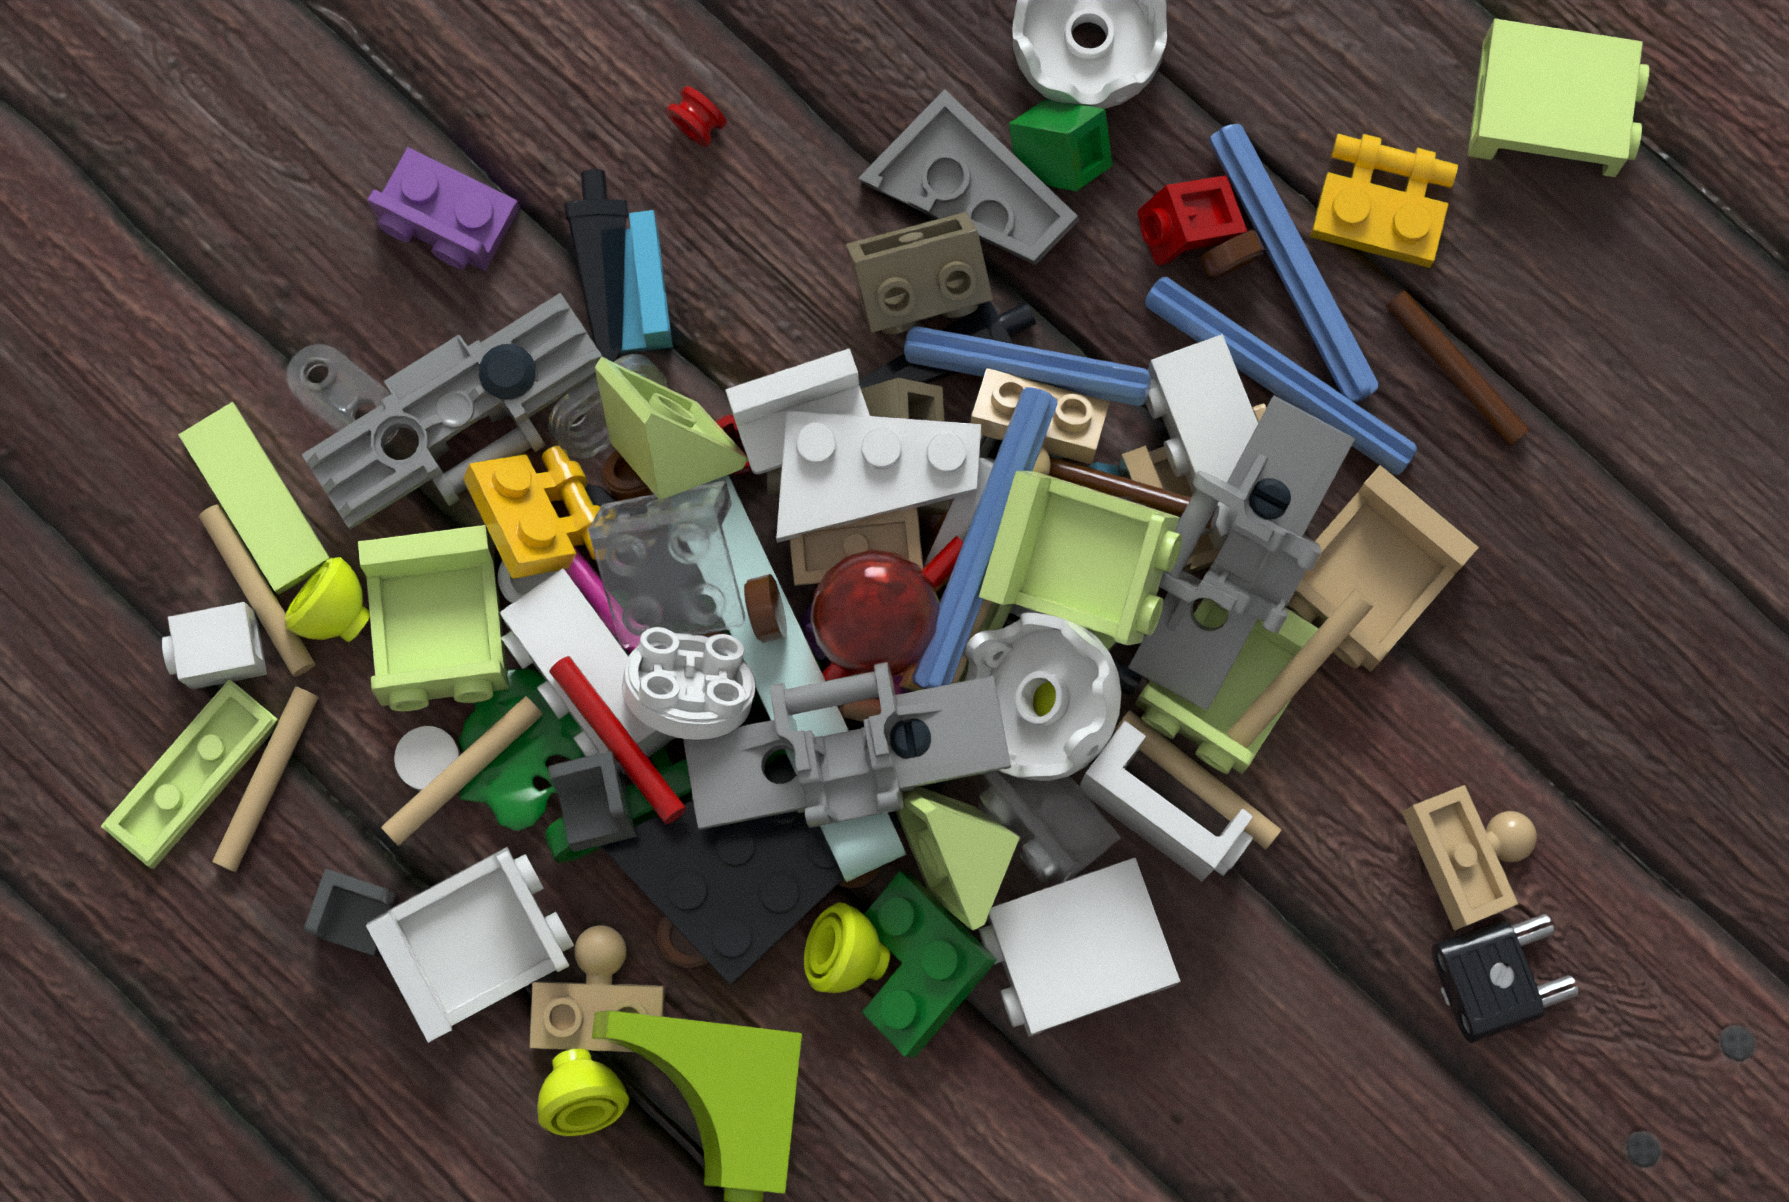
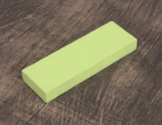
M233 402L178 434L268 582L278 595L310 577L325 561L330 559L327 551Z
M229 679L105 820L101 827L145 865L154 869L274 732L279 720Z

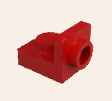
M1227 175L1166 185L1140 207L1137 212L1142 237L1148 244L1154 262L1158 266L1171 263L1185 250L1220 245L1248 232Z

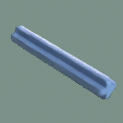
M914 326L909 329L904 344V354L906 360L910 363L982 377L985 375L986 368L1099 399L1135 406L1145 404L1151 385L1150 373L1145 368L920 326Z

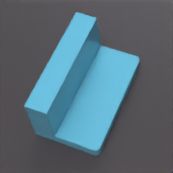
M654 210L629 213L631 229H626L623 338L622 349L619 354L673 348Z

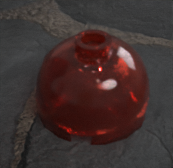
M869 549L845 556L825 572L813 593L810 621L817 645L833 665L854 676L875 671V664L888 662L892 678L905 675L915 668L918 660L923 656L936 634L940 603L934 584L918 564L897 552Z

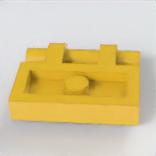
M1337 134L1331 158L1354 163L1351 178L1327 173L1310 237L1430 268L1435 260L1449 203L1426 198L1427 184L1431 183L1452 188L1458 164L1435 159L1436 152L1417 148L1415 153L1381 145V138L1363 134L1361 139ZM1377 169L1408 177L1405 191L1370 183L1373 170Z
M553 446L542 454L541 459L548 472L536 474L527 454L469 463L463 480L512 579L559 571L562 568L564 570L570 569L576 555L573 546L585 544L592 559L595 560L603 559L614 551L615 546L607 533L610 529V523L603 509L598 505L592 504L585 490L588 480L579 463L570 461L563 446ZM563 500L570 516L558 518L551 502Z

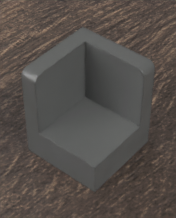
M612 751L548 767L550 781L559 795L568 844L573 852L637 837L625 776Z
M325 868L304 926V932L314 937L378 957L379 950L366 924L372 918L395 907L399 896L386 888Z

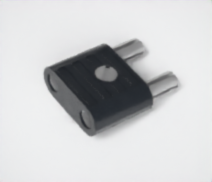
M1543 914L1512 926L1507 920H1501L1433 944L1431 950L1432 958L1443 988H1441L1442 994L1445 997L1446 1004L1451 1006L1462 1035L1469 1043L1540 1019L1544 1016L1545 1007L1578 995L1577 986L1541 999L1540 995L1575 983L1576 981L1572 976L1567 975L1536 986L1521 948L1523 945L1553 935V925L1520 937L1516 935L1517 933L1552 921L1548 915Z

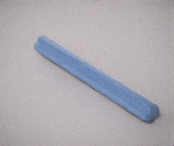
M1230 124L1221 128L1210 137V146L1227 175L1341 394L1352 402H1359L1367 398L1378 389V382L1245 130L1240 124Z
M1162 276L1149 291L1145 301L1148 309L1198 343L1223 334L1238 370L1284 401L1354 437L1355 440L1352 447L1392 474L1399 475L1402 473L1416 454L1417 447L1415 443L1170 278Z
M1026 387L1020 394L912 675V682L922 689L949 685L953 680L983 601L979 594L1015 472L1033 470L1058 405L1057 399L1044 390Z

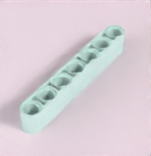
M729 475L670 496L668 499L732 637L738 639L744 647L743 660L746 661L753 673L755 687L770 719L774 720L770 694L771 685L784 683L786 689L824 682L825 679ZM771 574L777 583L782 598L787 623L786 638L762 643L756 638L750 624L745 603L744 585L748 579ZM837 706L792 715L796 720L798 731L811 730L815 737L849 731ZM785 749V752L790 760V763L797 775L798 772L796 770L795 752ZM888 813L820 826L846 882L906 855Z

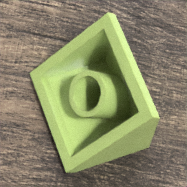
M603 357L600 358L595 366L610 443L659 500L744 468L748 461L746 454L698 402Z
M919 786L915 787V790L902 792L904 809L897 810L896 813L927 890L945 909L971 930L985 925L1020 837L975 806Z

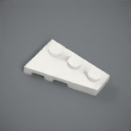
M786 410L777 543L798 538L802 534L833 526L838 528L858 523V520L897 510L901 512L976 493L981 424Z

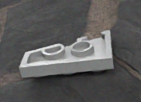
M945 89L858 178L862 184L936 219L967 212L978 230L979 239L1034 265L1079 221L1078 216Z

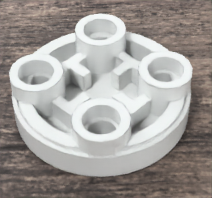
M653 627L641 634L639 646L632 651L627 659L622 680V694L630 711L640 721L654 730L683 739H711L734 731L746 720L750 713L755 693V679L749 665L743 660L744 647L738 639L726 634H716L708 638L696 634L673 633L666 628Z

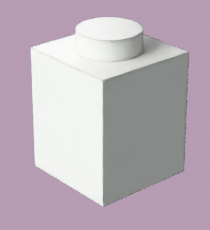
M245 602L168 617L171 636L162 638L164 661L169 674H177L178 680L190 689L223 684L229 679L238 681L267 675L258 617L255 611Z

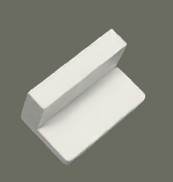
M850 348L726 389L729 405L751 470L757 475L782 467L786 410L870 416L859 386L858 371Z

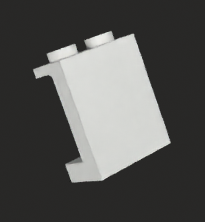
M1124 721L1085 773L1078 791L1201 882L1213 870L1224 876L1228 869L1233 867L1253 839L1251 835L1244 831V828L1253 816L1242 808L1219 837L1206 830L1125 770L1146 736Z
M508 847L367 922L366 927L428 1043L451 1031L452 1025L555 970L559 972L569 967L568 960L563 952L573 947L574 944L557 912L544 917L533 894L544 888L526 854L514 860Z
M1136 858L992 907L987 917L989 925L978 928L983 946L997 959L995 964L1002 962L1011 987L1000 990L1011 1025L1014 1028L1024 1024L1028 1037L1146 994L1162 991L1180 982Z

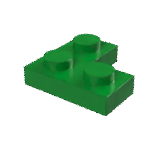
M900 871L864 915L867 916L875 927L879 940L902 964L864 1008L862 1013L904 1057H916L996 963L997 959L911 873Z

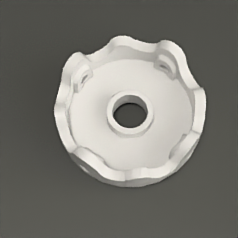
M1017 0L1012 37L1013 50L1018 66L1028 82L1044 97L1052 101L1102 109L1120 105L1137 95L1152 80L1161 64L1167 41L1166 0ZM1090 22L1099 25L1104 30L1107 39L1099 47L1084 48L1074 41L1071 32L1079 24Z
M1040 613L1021 614V618L1005 628L986 630L975 634L966 644L964 651L969 666L964 681L994 676L1011 762V768L999 771L1028 780L1051 781L1068 777L1085 768L1101 753L1113 735L1120 714L1122 693L1119 673L1113 658L1097 636L1083 626L1059 617ZM1050 681L1056 691V701L1049 713L1039 717L1033 707V696L1041 684Z

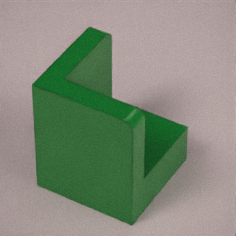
M1043 100L1009 123L1013 155L1046 186L1078 191L1113 166L1105 109Z

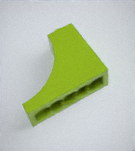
M610 1010L594 1013L592 1039L611 1042L640 1054L664 1072L687 1101L701 1135L705 1162L704 1185L725 1187L723 1201L763 1202L764 1192L785 1194L802 1033Z

